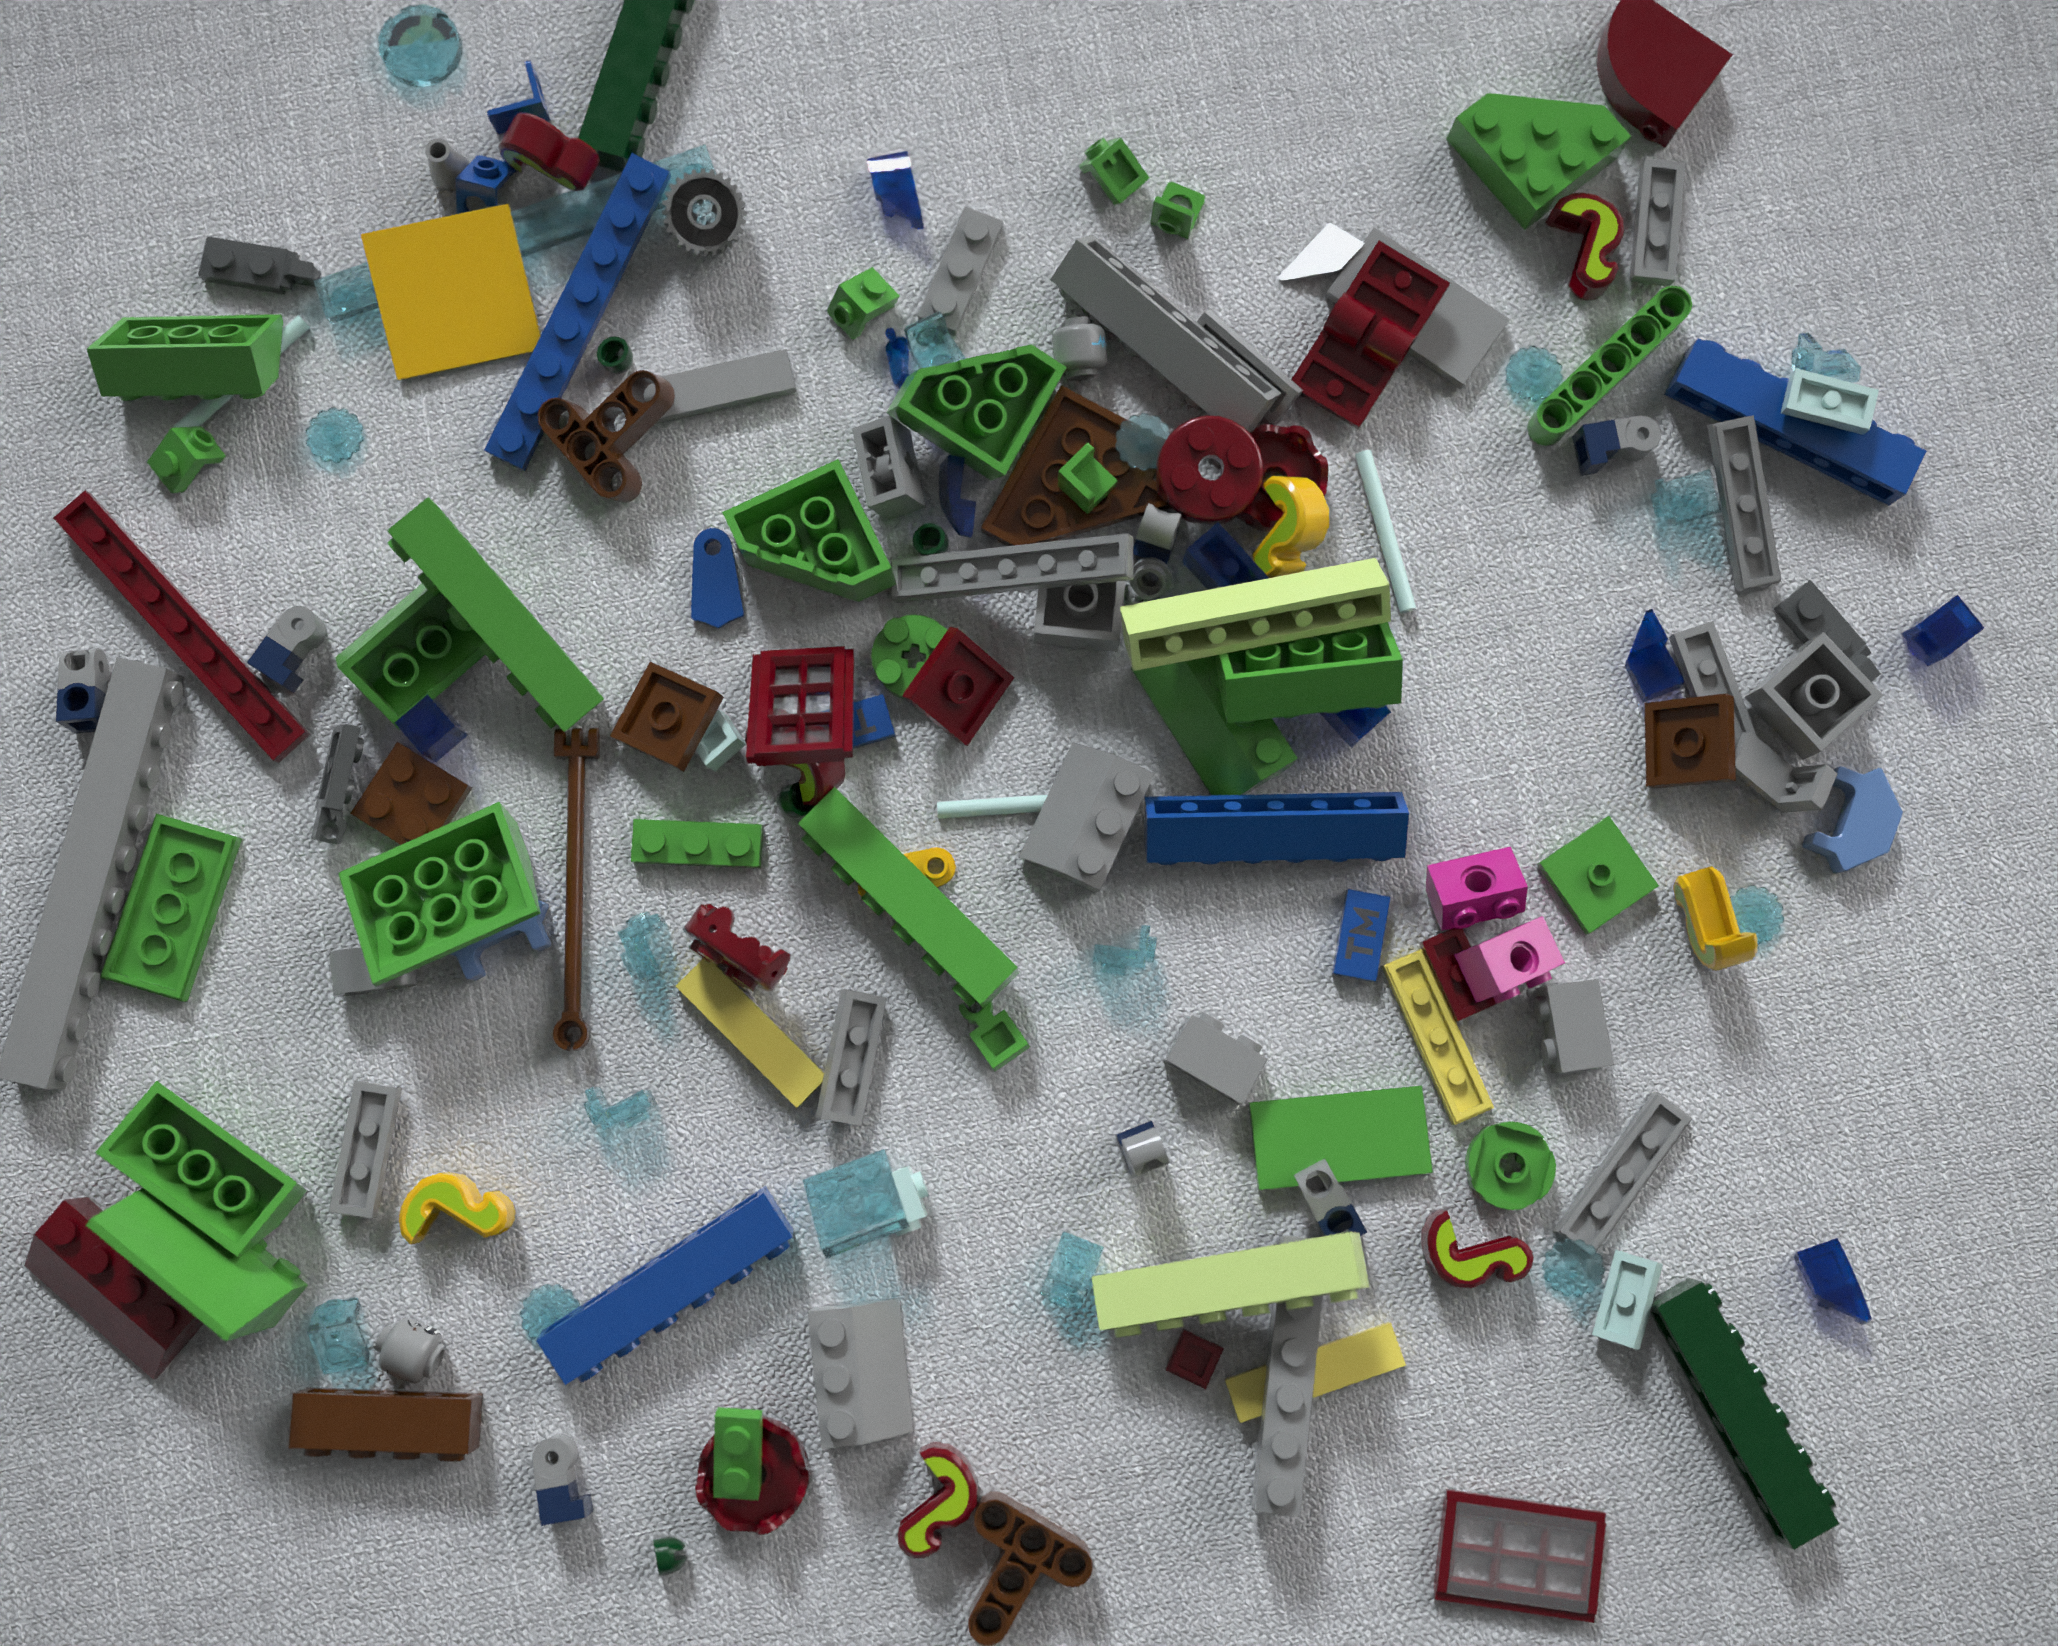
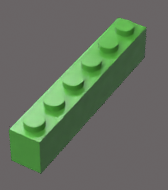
M430 496L387 530L393 537L387 542L391 549L404 563L411 558L423 571L417 576L421 583L434 597L441 592L453 606L447 612L463 630L471 626L482 638L476 643L477 646L492 663L500 659L511 671L506 676L507 680L520 695L524 696L529 692L540 705L534 710L551 729L558 724L565 732L604 700L597 688Z
M835 787L798 822L806 832L801 840L818 857L825 851L836 862L831 867V870L847 886H850L855 881L866 892L861 899L878 916L886 911L896 921L891 929L908 946L916 941L927 952L921 959L939 977L946 971L957 982L952 990L969 1007L977 1002L984 1009L1020 973L1018 967Z

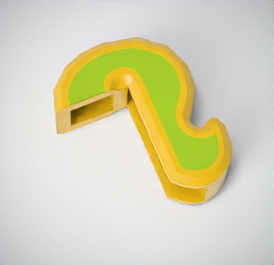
M1272 476L1263 482V487L1275 505L1281 508L1284 514L1253 552V569L1256 575L1262 579L1303 572L1306 563L1300 559L1301 552L1316 549L1324 541L1329 528V507L1322 491L1313 481L1302 477Z
M1710 866L1677 876L1673 884L1677 905L1684 909L1688 938L1699 961L1713 971L1752 961L1758 948L1756 933H1740L1725 879L1721 872Z
M443 1172L421 1179L407 1194L399 1214L401 1235L412 1245L420 1243L438 1217L440 1210L486 1238L501 1234L513 1225L515 1207L511 1199L501 1191L485 1192L482 1200L476 1184L467 1176Z

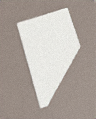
M1329 223L1278 278L1283 281L1339 271L1364 243Z

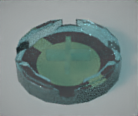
M426 4L409 5L400 9V14L396 15L393 19L390 17L384 23L378 38L379 54L388 71L401 83L413 87L434 86L447 80L457 69L463 54L462 38L454 22L442 10Z

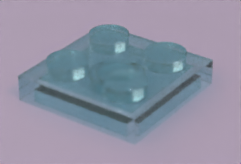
M885 1149L803 1180L820 1247L826 1259L910 1227L891 1174L893 1170Z

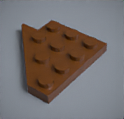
M1061 385L985 519L981 532L1006 546L1052 542L1141 517L1144 515L1148 503L1161 511L1172 508L1168 503L1162 501L1157 492L1156 481L1153 480L1156 475L1157 457L1166 440ZM1087 443L1095 448L1094 458L1118 480L1117 486L1089 514L1085 513L1058 487V471Z

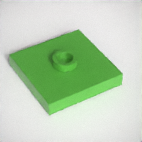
M1610 816L1603 818L1536 864L1585 934H1590L1659 886Z

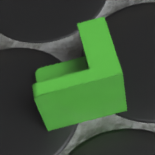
M1089 443L1085 444L1058 471V487L1087 514L1117 486L1118 482L1094 458L1095 448Z

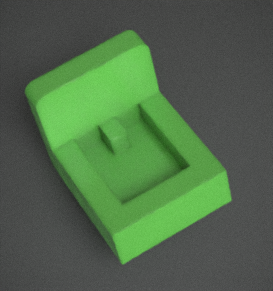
M871 267L838 285L827 313L851 339H855L861 335L868 321L895 307L900 295Z
M202 426L176 427L169 430L147 463L171 494L185 492L204 464L221 463L226 455L216 444L214 437Z

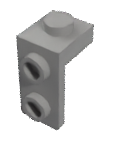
M1752 732L1742 733L1735 748L1736 774L1782 813L1823 809L1838 774L1830 766L1822 764L1792 767Z

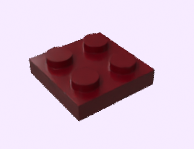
M950 626L902 697L958 743L968 746L1015 677L961 630Z

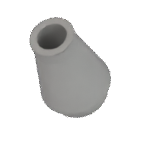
M433 139L425 148L431 179L441 189L456 191V177L466 168L469 161L444 139Z

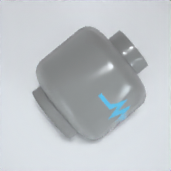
M1080 316L1065 319V327L1057 329L1052 334L1053 358L1067 367L1063 373L1066 375V380L1078 381L1096 378L1099 376V370L1107 365L1108 356L1105 331L1099 325L1090 324L1089 317Z

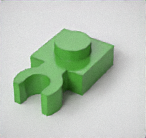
M992 1001L984 1009L982 1008L976 1013L970 1012L964 1003L958 1005L964 1019L971 1024L979 1026L969 1035L995 1072L1030 1048V1045L1005 1009L993 1016Z

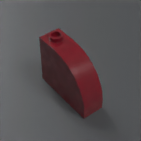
M1620 0L1606 24L1598 44L1597 72L1603 92L1615 111L1624 120L1637 128L1645 139L1666 148L1733 54L1654 0Z

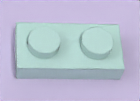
M1796 368L1790 373L1781 413L1864 435L1870 430L1879 390Z
M1615 1250L1592 1335L1640 1350L1663 1264Z

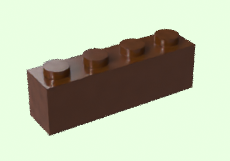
M307 1387L293 1393L289 1448L304 1449V1456L309 1457L332 1455V1450H349L348 1457L373 1458L376 1457V1451L393 1452V1459L415 1460L420 1458L421 1453H436L437 1460L462 1461L465 1460V1455L478 1449L480 1445L483 1393Z

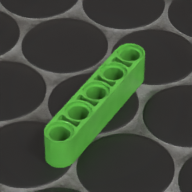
M1668 286L1660 290L1540 404L1528 421L1527 429L1531 439L1543 446L1554 445L1560 441L1675 332L1692 309V300L1688 292L1678 286ZM1660 306L1669 307L1675 317L1665 315ZM1631 333L1640 334L1645 339L1646 344L1636 343L1631 337ZM1601 360L1612 362L1617 372L1607 371L1603 367ZM1577 387L1584 390L1588 400H1580L1575 397L1572 388ZM1542 415L1553 416L1558 421L1559 428L1547 426L1543 421Z

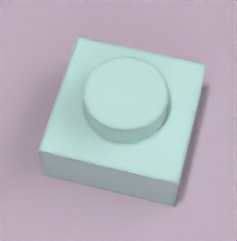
M718 710L696 751L705 766L715 772L742 749L746 743L728 715Z

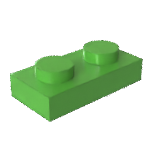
M717 1408L714 1416V1498L759 1499L761 1493L763 1410Z

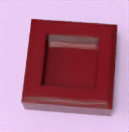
M1183 1328L1165 1370L1206 1389L1224 1348Z

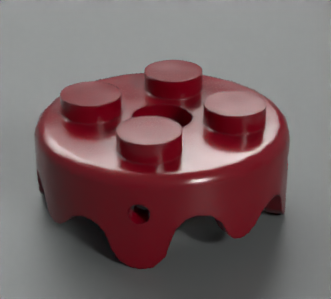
M1200 416L1179 425L1167 437L1157 457L1156 488L1158 495L1162 501L1168 503L1177 513L1181 514L1182 519L1191 523L1221 525L1233 520L1252 503L1260 490L1263 479V459L1254 437L1240 424L1221 416ZM1205 458L1216 459L1222 467L1221 476L1216 480L1203 478L1199 472V462Z
M1263 424L1250 433L1261 451L1263 475L1269 471H1277L1284 477L1308 478L1319 487L1323 496H1325L1328 485V461L1315 447L1312 435L1307 429L1298 425L1281 427ZM1262 480L1260 490L1254 500L1237 518L1255 529L1270 532L1284 513L1281 508L1275 505L1263 487Z
M700 904L683 928L687 937L693 941L688 948L708 963L712 962L717 966L721 963L727 967L723 974L738 986L746 987L751 991H754L756 987L766 992L773 991L787 972V965L791 955L782 949L774 952L769 946H760V941L755 937H737L735 933H732L735 916L728 907L716 908L712 904Z
M766 1416L762 1417V1464L766 1469L767 1476L766 1480L761 1483V1493L758 1500L714 1498V1435L704 1446L699 1456L695 1486L696 1498L700 1506L705 1508L724 1529L754 1532L758 1535L771 1533L796 1512L804 1499L810 1476L808 1455L799 1437L782 1422Z

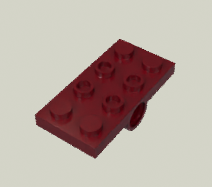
M1378 240L1346 293H1343L1335 304L1321 333L1291 380L1303 390L1300 395L1359 430L1448 290L1450 282Z

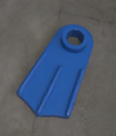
M709 528L697 535L693 545L691 619L720 629L731 621L744 617L745 614L732 542L724 531L717 528ZM714 541L719 542L721 545L720 552L716 555L707 554L708 544Z

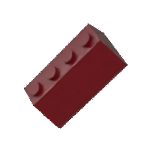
M88 1197L64 1199L34 1234L24 1266L153 1380L157 1379L204 1323L86 1226L92 1217L103 1211Z

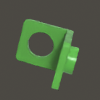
M1168 182L1162 197L1156 196L1153 202L1150 224L1157 226L1168 234L1188 239L1205 202V195L1175 182ZM1175 197H1184L1190 202L1192 210L1170 200Z

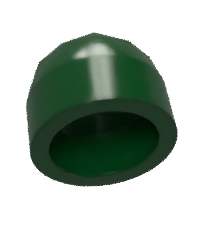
M614 336L601 342L597 349V359L607 371L621 374L625 373L632 366L633 352L624 339Z
M923 524L913 535L914 548L921 556L941 554L948 551V536L938 524ZM924 545H925V546H937V547H932V548H926V549H924Z
M799 782L785 786L778 793L777 805L785 816L792 818L806 816L814 808V806L803 804Z
M675 1537L653 1540L659 1577L679 1571L684 1566L687 1556H674V1552L684 1549L685 1544Z

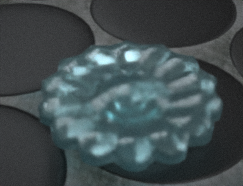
M1532 345L1528 349L1520 348L1517 354H1513L1509 358V364L1505 367V372L1507 373L1505 381L1511 385V392L1518 394L1521 399H1530L1536 402L1540 398L1546 399L1558 387V384L1563 379L1560 373L1562 365L1557 362V356L1549 354L1548 349L1544 347L1538 349Z
M330 407L328 411H319L317 417L310 420V427L306 429V435L308 436L306 444L312 448L311 452L314 456L320 457L324 462L333 461L338 464L343 459L350 460L353 453L360 451V444L364 441V436L362 435L364 427L358 422V417L355 414H350L346 408L338 410L336 407Z
M1142 413L1140 416H1130L1129 421H1123L1121 430L1116 433L1118 441L1115 448L1120 452L1121 460L1127 461L1131 468L1138 467L1143 471L1149 467L1156 469L1159 451L1167 437L1171 434L1168 431L1169 426L1167 423L1161 422L1160 417L1156 415L1150 417L1148 413Z
M1750 885L1746 889H1738L1735 896H1730L1740 933H1756L1758 944H1761L1762 941H1771L1773 934L1780 932V924L1784 922V916L1781 914L1783 905L1777 902L1778 897L1776 894L1769 893L1766 887L1757 888L1755 885Z
M1567 1238L1562 1243H1554L1552 1249L1545 1252L1546 1260L1542 1263V1269L1545 1271L1544 1278L1547 1282L1551 1283V1288L1554 1291H1561L1567 1297L1572 1294L1576 1297H1582L1584 1293H1593L1595 1286H1599L1602 1283L1601 1276L1605 1273V1267L1602 1265L1603 1258L1600 1254L1596 1253V1248L1593 1245H1587L1582 1239L1573 1241Z
M544 1284L540 1289L535 1288L531 1291L530 1297L523 1300L524 1308L520 1311V1317L523 1319L522 1328L528 1331L530 1339H537L543 1329L579 1307L580 1301L573 1297L572 1290H564L561 1284L554 1286Z

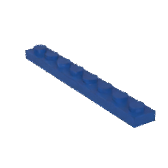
M633 153L631 154L484 449L486 453L522 471H526L544 434L538 422L539 408L550 398H562L671 179L670 171Z

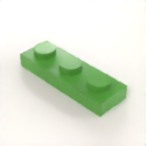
M633 819L631 862L640 864L761 869L763 825Z

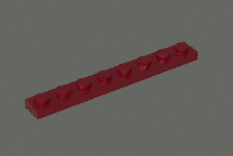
M84 490L53 517L273 761L281 762L311 735L91 493Z

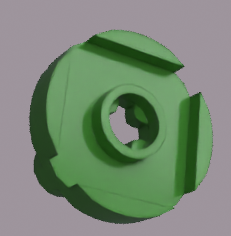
M905 615L889 620L876 636L871 653L872 666L879 682L892 695L905 699L902 697L903 693L940 642L947 629L936 620L923 615ZM912 647H918L920 654L926 655L925 662H918L916 668L908 667V660L902 658L903 653L910 652Z
M1505 1121L1485 1126L1473 1138L1466 1153L1465 1171L1468 1176L1469 1187L1482 1200L1498 1208L1520 1210L1543 1198L1549 1192L1555 1178L1556 1160L1553 1152L1550 1151L1548 1144L1538 1130L1524 1123ZM1509 1153L1516 1154L1515 1162L1521 1164L1520 1172H1512L1510 1178L1504 1176V1169L1499 1167L1501 1159H1506Z

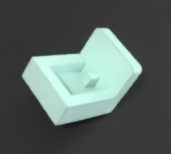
M910 1165L891 1172L905 1214L886 1220L881 1224L884 1232L894 1229L896 1236L921 1228L919 1219L928 1215L922 1198L929 1196L921 1171L913 1173Z

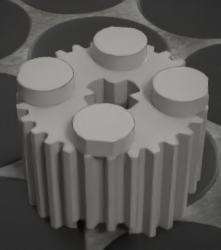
M694 169L690 175L686 172L683 173V179L677 177V183L675 185L670 183L669 185L671 191L665 192V196L668 199L662 200L663 206L666 207L665 210H662V215L666 216L663 223L667 227V233L672 235L671 239L673 241L678 240L680 248L686 246V252L688 253L694 250L696 256L700 252H703L704 257H708V253L716 256L717 254L724 253L727 247L731 249L733 247L732 241L738 242L739 237L737 234L743 233L744 230L741 226L746 224V220L742 218L747 215V211H744L746 204L742 200V193L736 192L738 186L736 184L732 186L729 177L723 179V173L721 172L715 175L713 169L709 173H706L705 169H701V172L697 173ZM704 201L710 202L712 204V213L717 215L716 219L712 223L707 220L706 225L698 224V216L693 212V208L696 204L702 207Z

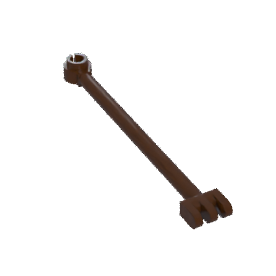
M572 728L571 745H566V731L555 729L554 757L556 759H568L564 1006L562 1019L557 1022L553 1030L555 1043L566 1051H570L571 1047L573 1051L583 1049L588 1044L591 1036V1030L583 1020V1013L581 1012L585 759H600L599 728H589L588 745H583L582 728ZM572 1027H578L581 1031V1036L578 1041L571 1043L567 1038L568 1030Z

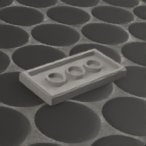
M1374 227L1364 240V245L1350 259L1328 289L1325 297L1335 304L1343 293H1346L1378 240L1450 282L1448 290L1408 353L1461 389L1507 326L1510 319Z

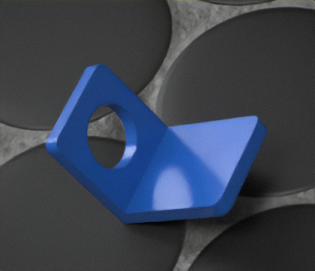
M531 60L525 61V66L534 98L487 111L488 118L497 134L506 133L512 120L518 113L534 114L547 122L551 121L541 83Z
M477 155L456 177V214L470 212L466 203L469 196L480 198L487 208L498 206V190L516 170L505 161Z

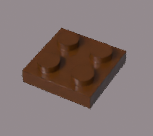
M649 662L610 736L620 743L684 772L724 697L711 688L653 662Z
M1725 693L1644 703L1646 787L1656 789L1736 781L1734 696Z
M397 742L350 814L402 845L449 824L472 790V787Z

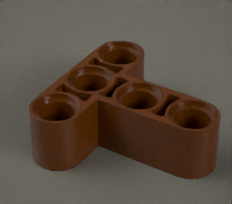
M640 370L634 372L623 381L590 415L581 406L556 397L548 399L541 405L538 412V422L546 435L596 493L618 502H631L641 492L642 479L635 467L623 454L669 411L674 403L675 393L671 383L652 372ZM654 383L655 395L650 401L645 402V389ZM568 411V423L564 428L560 429V416L563 412ZM624 412L625 424L622 429L616 431L614 426L615 419ZM594 441L596 447L595 454L587 460L585 457L586 447ZM620 472L622 474V484L619 489L613 491L611 486L612 478L616 473Z
M995 1491L989 1492L979 1499L975 1508V1527L984 1539L1000 1547L1002 1550L971 1604L968 1629L972 1638L977 1643L990 1646L1001 1642L1006 1636L1041 1572L1058 1583L1071 1588L1085 1584L1091 1576L1093 1566L1091 1551L1082 1539L1008 1495ZM990 1506H999L1005 1510L1007 1519L999 1526H992L984 1521L982 1517L983 1511ZM1029 1529H1038L1044 1533L1046 1540L1041 1547L1031 1549L1022 1543L1021 1536ZM1068 1552H1076L1085 1561L1079 1570L1069 1572L1061 1567L1060 1559ZM1014 1569L1020 1572L1024 1579L1020 1586L1009 1589L1004 1587L998 1578L1003 1571ZM984 1610H992L999 1614L1001 1622L994 1628L986 1629L978 1624L976 1617Z

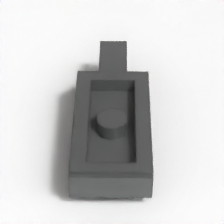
M207 236L198 276L206 282L285 294V291H292L293 284L318 287L321 272L314 267V263L299 260L300 255L288 249Z
M1811 580L1804 583L1774 608L1779 617L1803 644L1824 632L1871 682L1881 675L1873 662L1867 657L1871 654V651L1865 645V641Z
M350 724L333 727L315 806L318 810L311 836L313 840L341 844L348 826L342 816L343 804L348 805L354 791V780L349 779L353 763L359 762L364 747V739L359 738L361 727Z

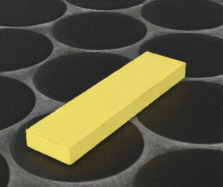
M1423 949L1381 966L1451 1124H1459L1493 1109L1492 1101Z
M702 959L675 986L796 1108H799L820 1087L823 1082L824 1072L733 981L727 978L716 964L708 963Z
M1391 1322L1317 1346L1312 1398L1406 1366ZM1266 1364L1224 1379L1239 1423L1260 1417L1262 1414Z

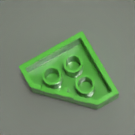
M1487 93L1455 118L1446 140L1519 225L1526 230L1551 211L1559 199L1574 193L1615 161L1630 140L1631 135L1605 105Z
M1030 344L939 366L921 368L905 379L886 413L987 479L993 481L1006 475L1067 367Z
M839 459L722 512L747 565L856 602H860L897 585L892 567Z

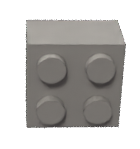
M1125 581L1038 589L1034 644L1118 652L1122 622L1120 607L1123 606Z
M1822 632L1805 642L1744 698L1804 760L1822 752L1884 695L1838 646Z

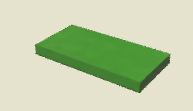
M156 814L100 978L178 1001L188 1002L242 838Z
M1422 1085L1248 1102L1258 1190L1299 1186L1294 1174L1324 1158L1338 1182L1433 1173Z

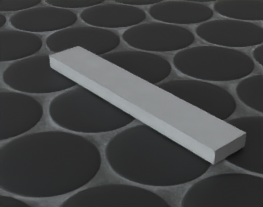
M1127 533L891 559V567L897 585L891 587V600L896 603L1133 580V537Z

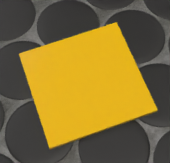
M509 204L361 234L397 380L533 352L541 333Z

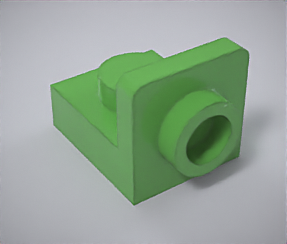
M1103 137L1093 143L1084 152L1087 159L1078 166L1082 173L1091 172L1114 205L1121 204L1150 178L1121 137L1106 141Z

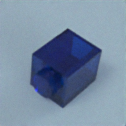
M1957 594L1939 604L1901 634L1907 640V647L1911 654L1917 659L1924 661L1927 666H1930L1949 656L1982 631L1984 626Z
M426 695L394 722L418 751L434 762L440 760L468 736L466 731L446 708L429 695Z

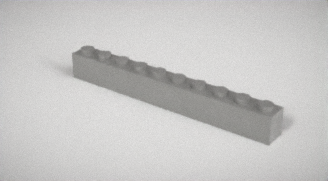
M119 657L116 658L0 1059V1079L43 1089H66L67 1083L71 1081L76 1072L77 1060L75 1054L79 1040L85 1036L88 1030L89 1017L87 1012L91 998L97 994L101 984L99 970L103 956L109 952L113 941L111 928L115 914L121 910L124 903L125 892L123 886L127 872L133 868L136 861L137 851L135 844L139 830L144 828L148 819V807L146 805L150 791L157 785L160 777L158 763L162 749L168 745L171 738L172 728L170 721L174 707L179 705L183 696V685L181 683L183 676L167 668Z

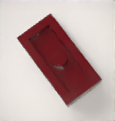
M1452 928L1419 943L1456 1022L1496 1005L1493 997L1476 1003L1454 956L1471 948L1463 929Z

